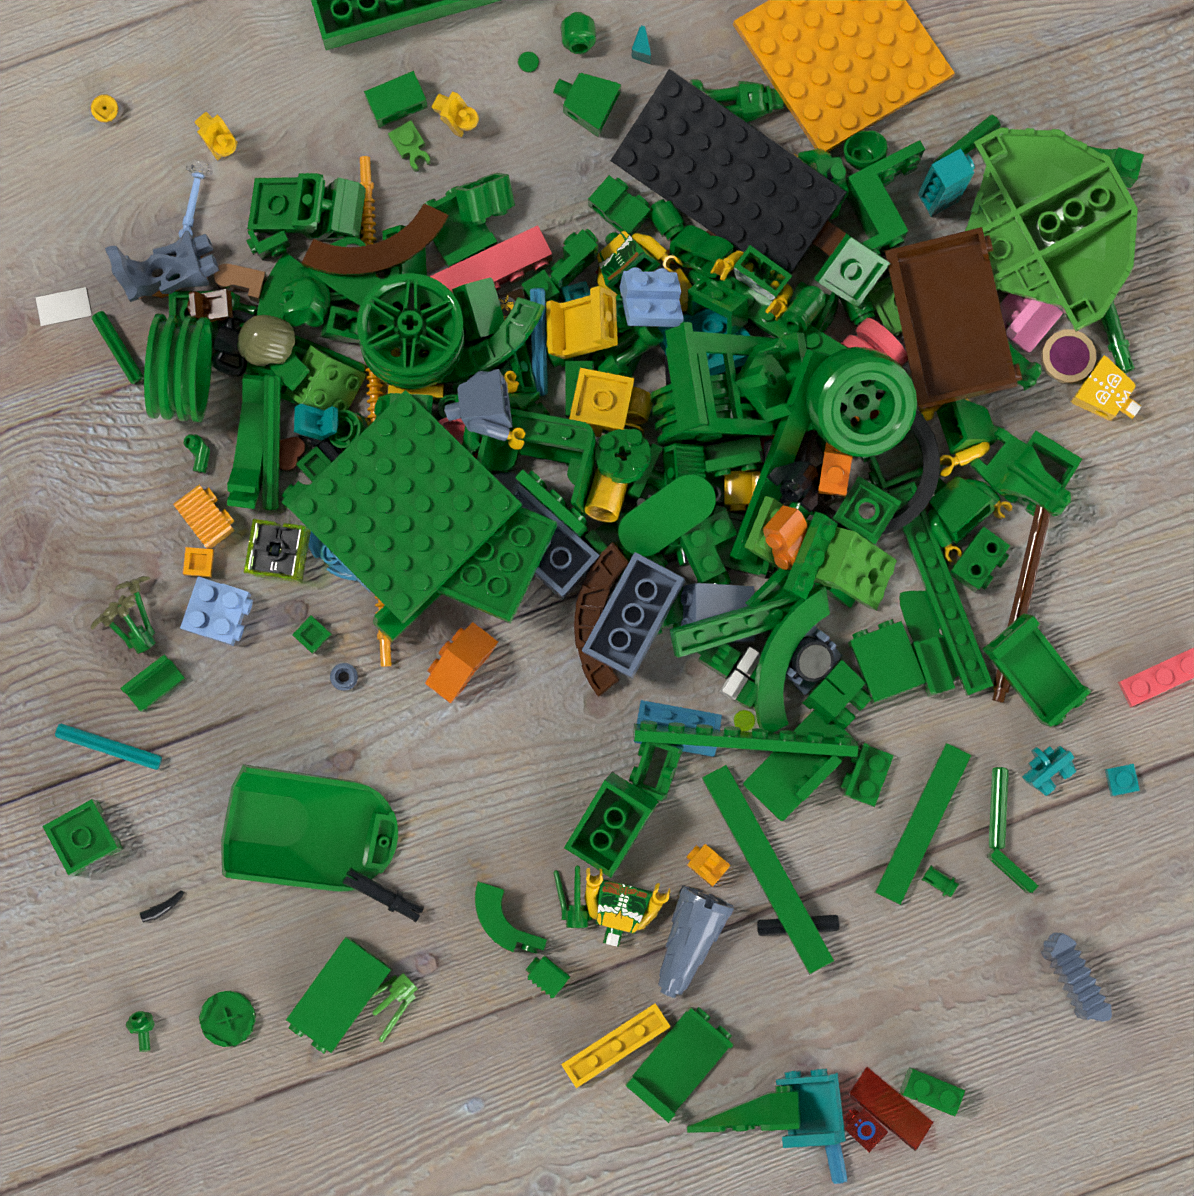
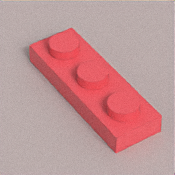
M1194 648L1118 682L1129 706L1132 707L1193 679Z

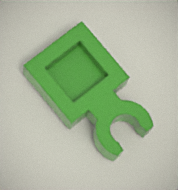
M411 120L388 133V137L401 158L410 156V166L413 171H419L415 164L419 158L424 159L427 165L431 164L429 155L425 151L420 150V148L425 146V142Z

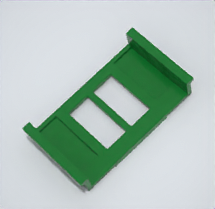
M682 322L679 326L665 331L668 346L666 354L679 432L775 436L781 418L765 422L758 413L759 420L743 419L739 390L734 382L736 371L733 355L749 356L755 345L776 338L693 331L692 323ZM795 332L780 337L787 347L785 350L772 354L786 374L800 369L807 350L804 332ZM706 353L723 354L733 419L716 417ZM790 393L788 394L784 403H787ZM809 420L805 433L812 430L816 431L811 420Z

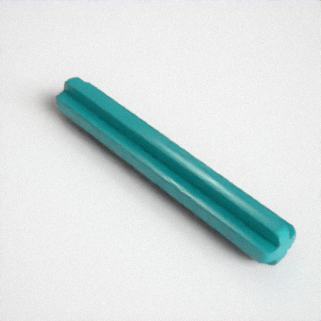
M62 723L57 726L55 731L56 738L154 770H158L162 762L160 755Z

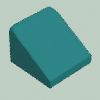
M641 25L632 46L631 56L632 59L651 64V51L646 28Z

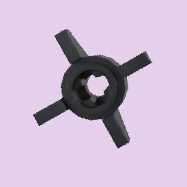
M797 461L776 467L767 476L776 486L781 483L780 493L782 497L778 501L781 504H784L787 500L791 502L802 500L799 505L809 513L818 504L819 475L816 467L810 462Z

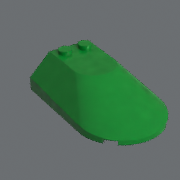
M243 764L231 786L221 838L222 874L224 877L327 891L343 892L355 890L342 883L344 877L348 876L346 873L350 867L373 879L379 873L382 874L391 862L398 842L397 819L386 799L366 784L352 780Z

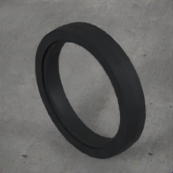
M877 391L875 394L876 399H881L884 396L883 392ZM857 395L854 400L857 402L860 396ZM841 403L840 412L845 408L844 403ZM917 410L911 429L916 435L922 450V477L912 498L906 505L894 513L882 535L897 531L912 522L925 509L938 483L940 473L938 444L931 427ZM812 430L804 433L794 462H810L811 450L818 436L817 431ZM818 494V504L814 507L813 511L825 514L835 521L833 517L836 511L830 508ZM835 521L838 524L837 527L850 530L849 528Z

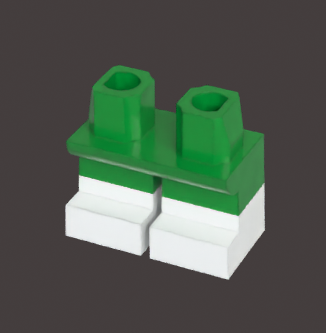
M751 647L746 648L735 665L734 671L730 673L719 691L747 709L751 707L755 709V677L761 657L759 652Z

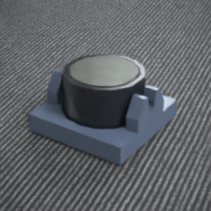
M815 625L798 644L785 675L804 695L819 680L828 676L833 665L843 656L836 649L837 645L830 641L829 637Z

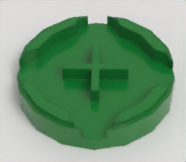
M230 990L218 992L209 997L201 1008L199 1021L205 1038L215 1045L230 1047L242 1043L250 1036L254 1030L256 1015L255 1009L248 998L241 993Z

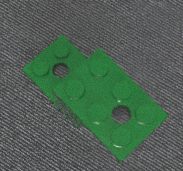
M921 140L847 178L849 192L846 199L868 237V240L862 242V244L880 256L887 250L901 247L900 245L905 242L904 239L908 229L887 193L885 186L894 181L893 177L901 173L904 176L908 175L918 168L917 165L925 151Z

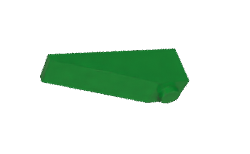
M792 1085L775 1086V1091H769L687 1126V1133L727 1131L726 1128H732L733 1131L739 1132L753 1130L757 1126H760L761 1131L799 1129L801 1125L799 1089L792 1090Z

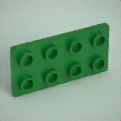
M813 710L794 730L796 735L807 736L809 732L822 733L824 737L835 738L837 734L851 736L833 721L827 725L823 720V716L816 710ZM773 751L743 782V785L782 822L800 803L809 797L846 756Z

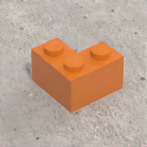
M474 622L465 630L461 627L451 639L453 643L447 641L438 653L442 657L440 660L436 658L427 670L430 676L425 684L449 703H452L464 690L474 673L489 658L498 644L496 639Z

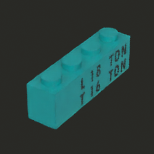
M961 149L933 163L918 192V196L930 217L958 203L975 173L973 170L975 165L968 154L964 155Z

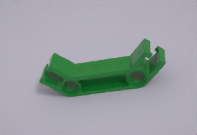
M248 363L246 367L247 374L243 375L242 407L233 468L227 483V491L230 492L227 498V506L255 509L263 481L264 377L275 374L270 366L261 367Z

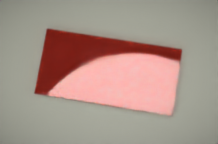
M868 1067L864 1069L848 1094L914 1151L918 1149L933 1124V1121Z

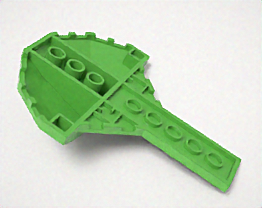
M1001 127L975 141L974 144L986 168L965 231L982 227L984 236L990 235L993 251L988 252L996 289L1062 308L1075 332L1103 318L1134 268L1138 208L1110 157L1095 151L1082 141L1079 142L1060 129L1035 130L1034 128H1026V130ZM888 277L875 284L868 293V296L885 328L895 337L902 333L891 277Z

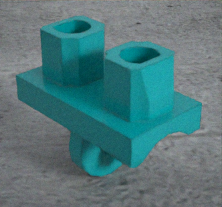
M1049 746L1043 752L1038 747H1035L1031 750L1035 758L1028 763L1032 769L1024 774L1022 778L1027 784L1047 796L1056 788V785L1051 780L1053 775L1058 772L1061 778L1067 779L1076 773L1072 762L1075 757L1069 750L1066 751L1061 746L1055 750Z

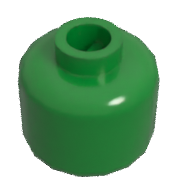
M574 12L562 21L560 26L561 41L563 47L571 53L584 54L595 45V23L590 16L582 12Z

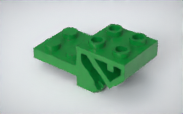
M299 173L298 177L255 178L247 229H253L254 233H279L283 230L285 233H302L309 240H340L346 237H356L359 239L366 188L359 182L339 177L325 187L324 177L318 173Z

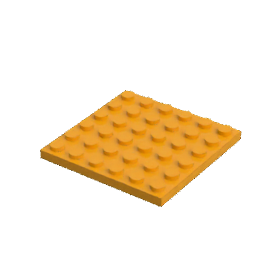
M768 0L733 22L734 28L779 93L813 147L827 152L846 142L849 137L857 132L866 130L949 80L955 74L906 0Z

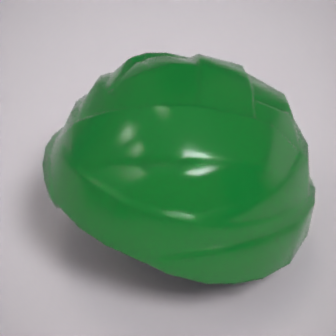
M859 131L849 137L844 146L845 160L856 170H862L884 159L888 154L886 139L876 131Z

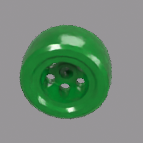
M850 347L831 354L819 364L807 386L806 406L814 429L825 442L848 455L869 457L892 449L905 437L915 419L917 397L910 376L892 357L884 352L868 347ZM863 380H870L867 385L861 384ZM880 389L884 390V396L881 399H876V392ZM859 395L860 399L856 402L854 398ZM841 403H844L845 408L840 412ZM877 409L879 415L875 419H871V411ZM858 416V424L852 426L850 423L851 418Z

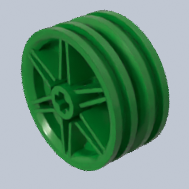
M414 273L389 277L378 283L368 292L359 308L357 331L361 353L371 372L383 382L401 389H423L445 379L458 364L464 347L462 311L454 294L438 280ZM395 303H401L403 305V311L401 312V310L393 307V305ZM423 304H429L431 306L422 311L420 310ZM414 324L413 330H407V325ZM384 325L387 327V329L380 333L378 332L379 326ZM440 327L443 328L444 333L439 335L434 330ZM396 349L401 355L394 357L391 355V351ZM424 351L429 352V355L427 357H419V354L423 353Z
M155 314L149 330L144 369V398L149 418L157 419L161 414L164 420H171L176 412L180 421H188L191 416L193 422H202L207 409L212 374L213 344L209 318L200 317L197 322L194 316H186L183 323H181L178 315H169L166 319L164 314Z
M726 374L711 375L716 417L733 419ZM671 384L661 387L650 394L651 402L656 404L652 408L653 416L661 418L655 424L656 432L661 434L657 438L658 445L661 447H667L674 443L701 446L749 435L679 432ZM738 387L743 419L759 420L755 418L758 416L757 410L750 404L751 402Z

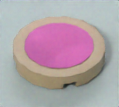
M1064 329L1054 333L1045 342L1041 352V363L1045 372L1050 377L1063 384H1074L1084 380L1093 370L1096 363V349L1092 341L1084 333L1075 332L1074 329Z

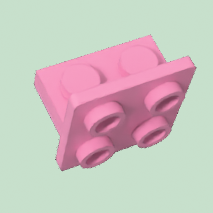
M1011 293L1000 304L1007 337L1026 353H1030L1063 314L1056 306Z

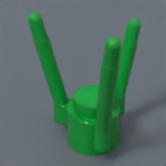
M575 866L574 904L569 905V910L559 871L555 870L554 877L562 910V920H566L567 928H588V920H592L589 915L588 909L585 910V905L580 904V866Z

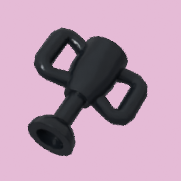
M236 309L232 310L233 318L226 319L225 325L223 324L217 333L214 343V350L216 352L212 363L218 372L233 377H240L246 371L247 360L241 356L237 349L240 330L234 328L233 321L237 320L245 323L255 315ZM225 354L239 357V366L223 362L221 358Z

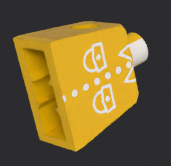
M1105 355L1098 361L1071 400V403L1110 421L1119 411L1133 419L1141 408L1139 403L1129 397L1136 387L1135 383Z

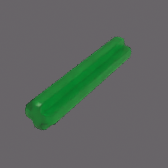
M993 114L989 115L938 156L933 163L959 149L963 151L964 155L968 154L976 147L975 141L1000 128L999 119Z
M104 311L95 313L91 319L129 382L135 384L142 380L143 374Z
M1004 767L992 769L989 848L991 849L1005 848L1009 770Z

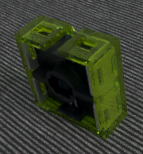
M253 519L244 573L249 576L302 583L311 531L304 525L284 523L283 527H280L281 525L274 521Z

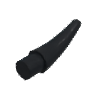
M180 890L165 902L140 912L142 922L156 920L166 914L182 898L184 892Z

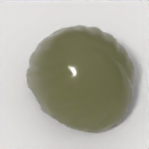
M270 315L254 316L242 326L238 335L237 349L241 356L253 365L266 367L270 363L282 364L287 360L295 345L294 329L289 322Z

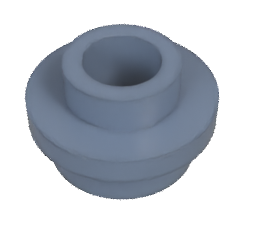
M348 663L336 665L330 673L332 685L341 691L352 689L358 680L356 669ZM347 672L349 674L347 682L339 680L341 673Z

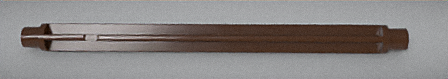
M1037 504L1008 626L1023 613L1027 614L1051 515L1046 509ZM997 669L992 700L1004 703L1006 693H1009L1010 683Z

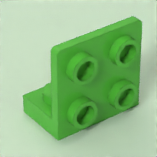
M310 345L302 360V363L310 370L309 374L293 392L287 388L285 394L299 404L323 411L332 406L338 408V412L348 410L366 374L331 358L320 349Z

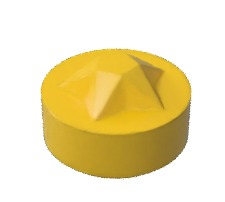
M108 94L98 95L92 101L91 113L100 122L112 121L118 113L117 101Z

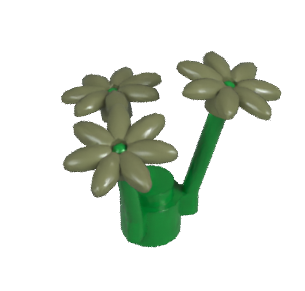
M141 576L137 579H132L130 582L125 581L117 585L115 590L129 587L130 593L134 595L128 597L122 595L118 599V603L110 602L108 604L109 607L105 609L104 613L100 614L93 621L91 629L93 630L102 622L106 627L109 626L124 640L129 649L134 648L137 654L155 645L156 641L152 637L155 631L150 625L139 593L141 591L139 583L149 580L150 577ZM136 603L145 628L142 625L136 627L129 616L130 611L128 608L136 605ZM117 614L123 617L130 627L129 637L113 622Z

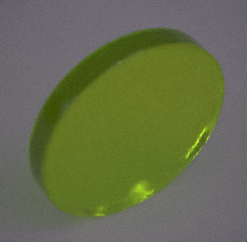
M741 710L734 716L735 727L740 728L741 731H749L753 728L755 717L750 711Z

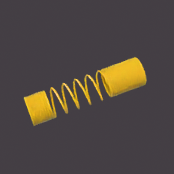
M633 387L626 419L628 423H625V425L640 429L642 435L644 430L635 424L646 423L653 406L650 393L646 390ZM616 455L617 457L627 460V457ZM597 468L585 503V513L598 521H617L629 483L613 482L605 474L603 476Z

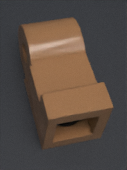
M225 263L218 266L220 271L214 273V279L222 290L247 292L251 301L259 303L263 287L268 278L265 272Z

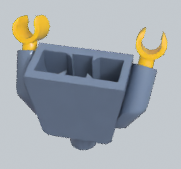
M499 369L491 372H477L467 382L458 386L459 402L445 405L447 419L453 421L461 418L468 431L502 441L509 439L508 444L511 448L515 450L521 449L525 442L519 439L524 438L525 431L522 428H515L512 432L509 431V428L512 427L508 393L517 391L519 382L515 381L516 374L513 371H507L503 376Z

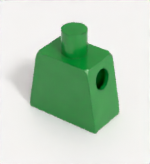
M579 73L573 84L559 78L553 93L565 99L563 113L599 137L621 93V84L585 73Z

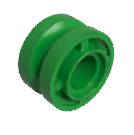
M349 410L339 411L337 432L328 438L334 446L346 449L370 425V422L362 414Z

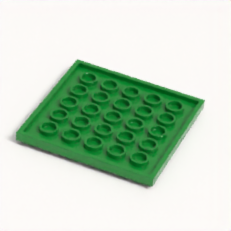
M405 390L288 508L404 624L522 504Z

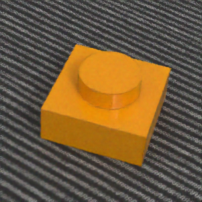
M185 547L183 575L212 578L214 550Z

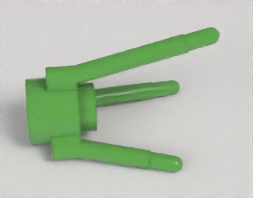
M404 973L399 977L394 975L389 981L380 985L372 996L374 997L391 987L389 989L391 994L372 1012L374 1016L378 1015L395 998L399 1002L404 999L380 1036V1042L386 1039L409 1003L416 998L413 993L418 988Z

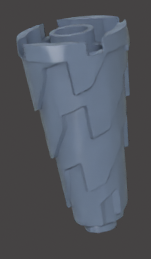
M682 885L679 892V898L672 917L673 925L665 946L667 950L659 974L658 985L661 987L660 992L672 998H676L677 994L682 995L684 990L688 988L699 965L703 964L713 942L717 941L734 910V906L727 901L710 893L709 895L702 893L703 890Z

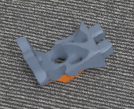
M185 231L182 237L175 243L153 249V255L143 262L131 260L128 255L124 256L117 246L105 248L111 262L112 273L125 290L130 302L146 296L164 298L184 287L208 286L209 281L207 277L220 271L218 263L212 254L204 258L201 256L214 250L212 242L206 234L193 238L189 231ZM156 269L163 270V274L160 277H153L152 272Z

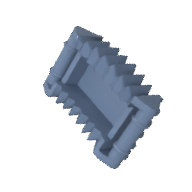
M1055 932L1049 935L1048 940L1043 943L1045 947L1041 954L1045 960L1051 961L1050 968H1055L1053 974L1060 975L1058 982L1064 983L1062 990L1068 991L1066 997L1072 999L1070 1004L1076 1007L1074 1013L1077 1018L1085 1020L1094 1019L1101 1022L1109 1021L1112 1017L1111 1004L1104 1002L1106 996L1099 994L1101 987L1095 985L1096 978L1090 977L1091 969L1085 967L1086 960L1080 958L1081 951L1074 950L1077 943L1064 933Z

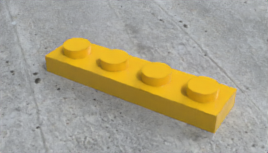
M654 1003L561 1063L574 1086L578 1088L670 1028V1025L656 1003Z

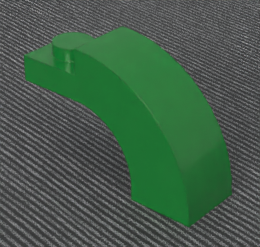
M478 881L475 892L476 912L488 936L499 946L511 952L515 951L517 942L522 943L521 949L535 954H537L538 949L544 951L547 939L518 930L505 918L502 909V899L505 890Z

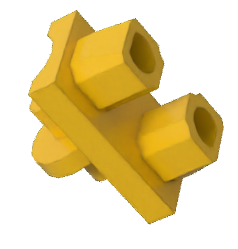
M452 91L449 97L438 94L432 104V109L439 113L441 121L447 124L454 135L462 138L463 130H472L478 124L479 115L475 109L467 106L458 93Z
M205 112L195 120L194 123L199 128L197 133L217 161L221 157L231 155L236 150L238 143L218 114L212 118Z

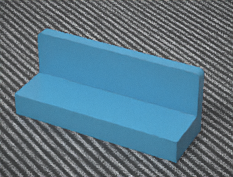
M641 700L637 724H641L643 720L655 721L657 725L668 726L671 722L685 724V727L696 728V725L705 724L713 726V729L720 730L722 715ZM681 745L684 746L683 752L711 757L715 756L717 748Z

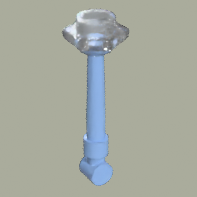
M193 161L192 165L186 166V170L189 171L194 181L186 215L183 218V229L179 231L180 238L185 231H189L193 235L191 227L194 224L193 217L200 181L207 176H211L213 173L212 170L208 169L209 164Z

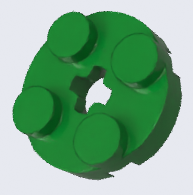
M618 429L604 434L599 438L595 451L597 468L603 476L605 474L613 482L621 484L634 482L643 476V472L651 464L650 445L637 429ZM622 451L631 454L627 456L625 461H621V458L616 457V455Z

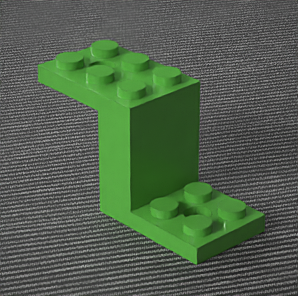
M765 496L745 548L779 569L780 567L774 561L772 548L766 543L763 528L783 504L774 498ZM806 519L807 530L812 520ZM837 527L814 583L839 589L867 608L877 611L884 597V591L890 576L894 572L897 560L855 531Z

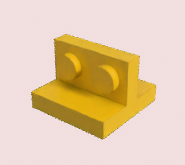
M580 368L569 419L586 422L591 426L596 437L602 436L603 429L609 431L624 430L634 378Z

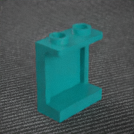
M827 1068L810 1070L811 1075H802L801 1070L784 1072L785 1077L776 1079V1085H792V1090L799 1089L801 1125L799 1129L788 1130V1135L782 1136L783 1148L836 1145L846 1141L838 1073H828Z

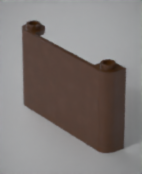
M982 227L885 251L887 261L890 262L888 267L919 409L1018 387L1017 381L1022 380L1019 363L1013 365L988 252L993 251L990 235L984 236Z

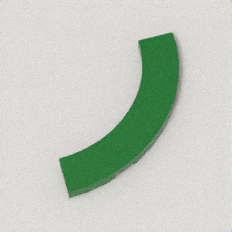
M286 252L278 260L265 282L259 299L257 316L270 315L281 318L284 305L279 304L282 291L287 283L291 281V274L297 270V267H305ZM293 351L284 363L268 364L274 374L280 376L281 382L292 392L310 372L308 367L296 357Z
M517 297L511 312L499 327L500 329L488 340L485 339L462 352L461 358L454 370L437 384L465 381L479 371L488 372L502 364L530 336L540 320L545 306ZM421 353L419 357L425 358L429 354Z
M817 588L809 592L806 600L800 599L789 609L790 612L781 623H777L761 653L755 677L756 701L754 704L759 728L766 729L769 733H774L789 724L784 708L783 691L786 671L795 649L806 633L820 620L830 614L822 592Z

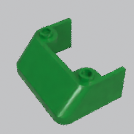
M510 408L512 427L509 428V431L512 432L515 428H522L525 431L524 438L519 439L525 442L523 447L515 450L508 444L509 439L502 441L483 435L477 460L491 474L493 471L504 473L512 470L517 463L519 454L569 463L567 476L575 486L571 504L581 515L585 516L584 507L595 474V433L591 426L582 421Z

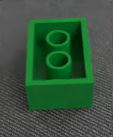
M611 772L602 783L564 849L597 870L601 868L603 873L611 878L622 864L659 801L614 772Z

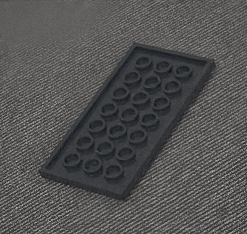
M671 69L667 71L610 160L665 200H671L675 207L716 236L729 241L736 250L745 252L751 245L791 275L847 194V191Z

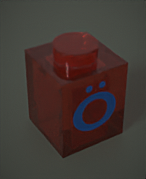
M861 1106L858 1110L852 1108L843 1118L845 1122L844 1130L869 1153L888 1133Z

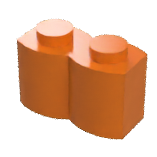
M783 505L765 525L763 532L766 543L772 548L776 565L781 569L791 570L807 533V523L798 509Z

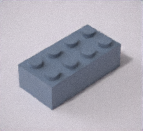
M516 483L510 492L521 502V507L552 519L558 524L534 575L558 597L564 600L591 570V566L600 555L520 484Z
M635 552L585 643L582 652L633 679L681 591L685 579Z

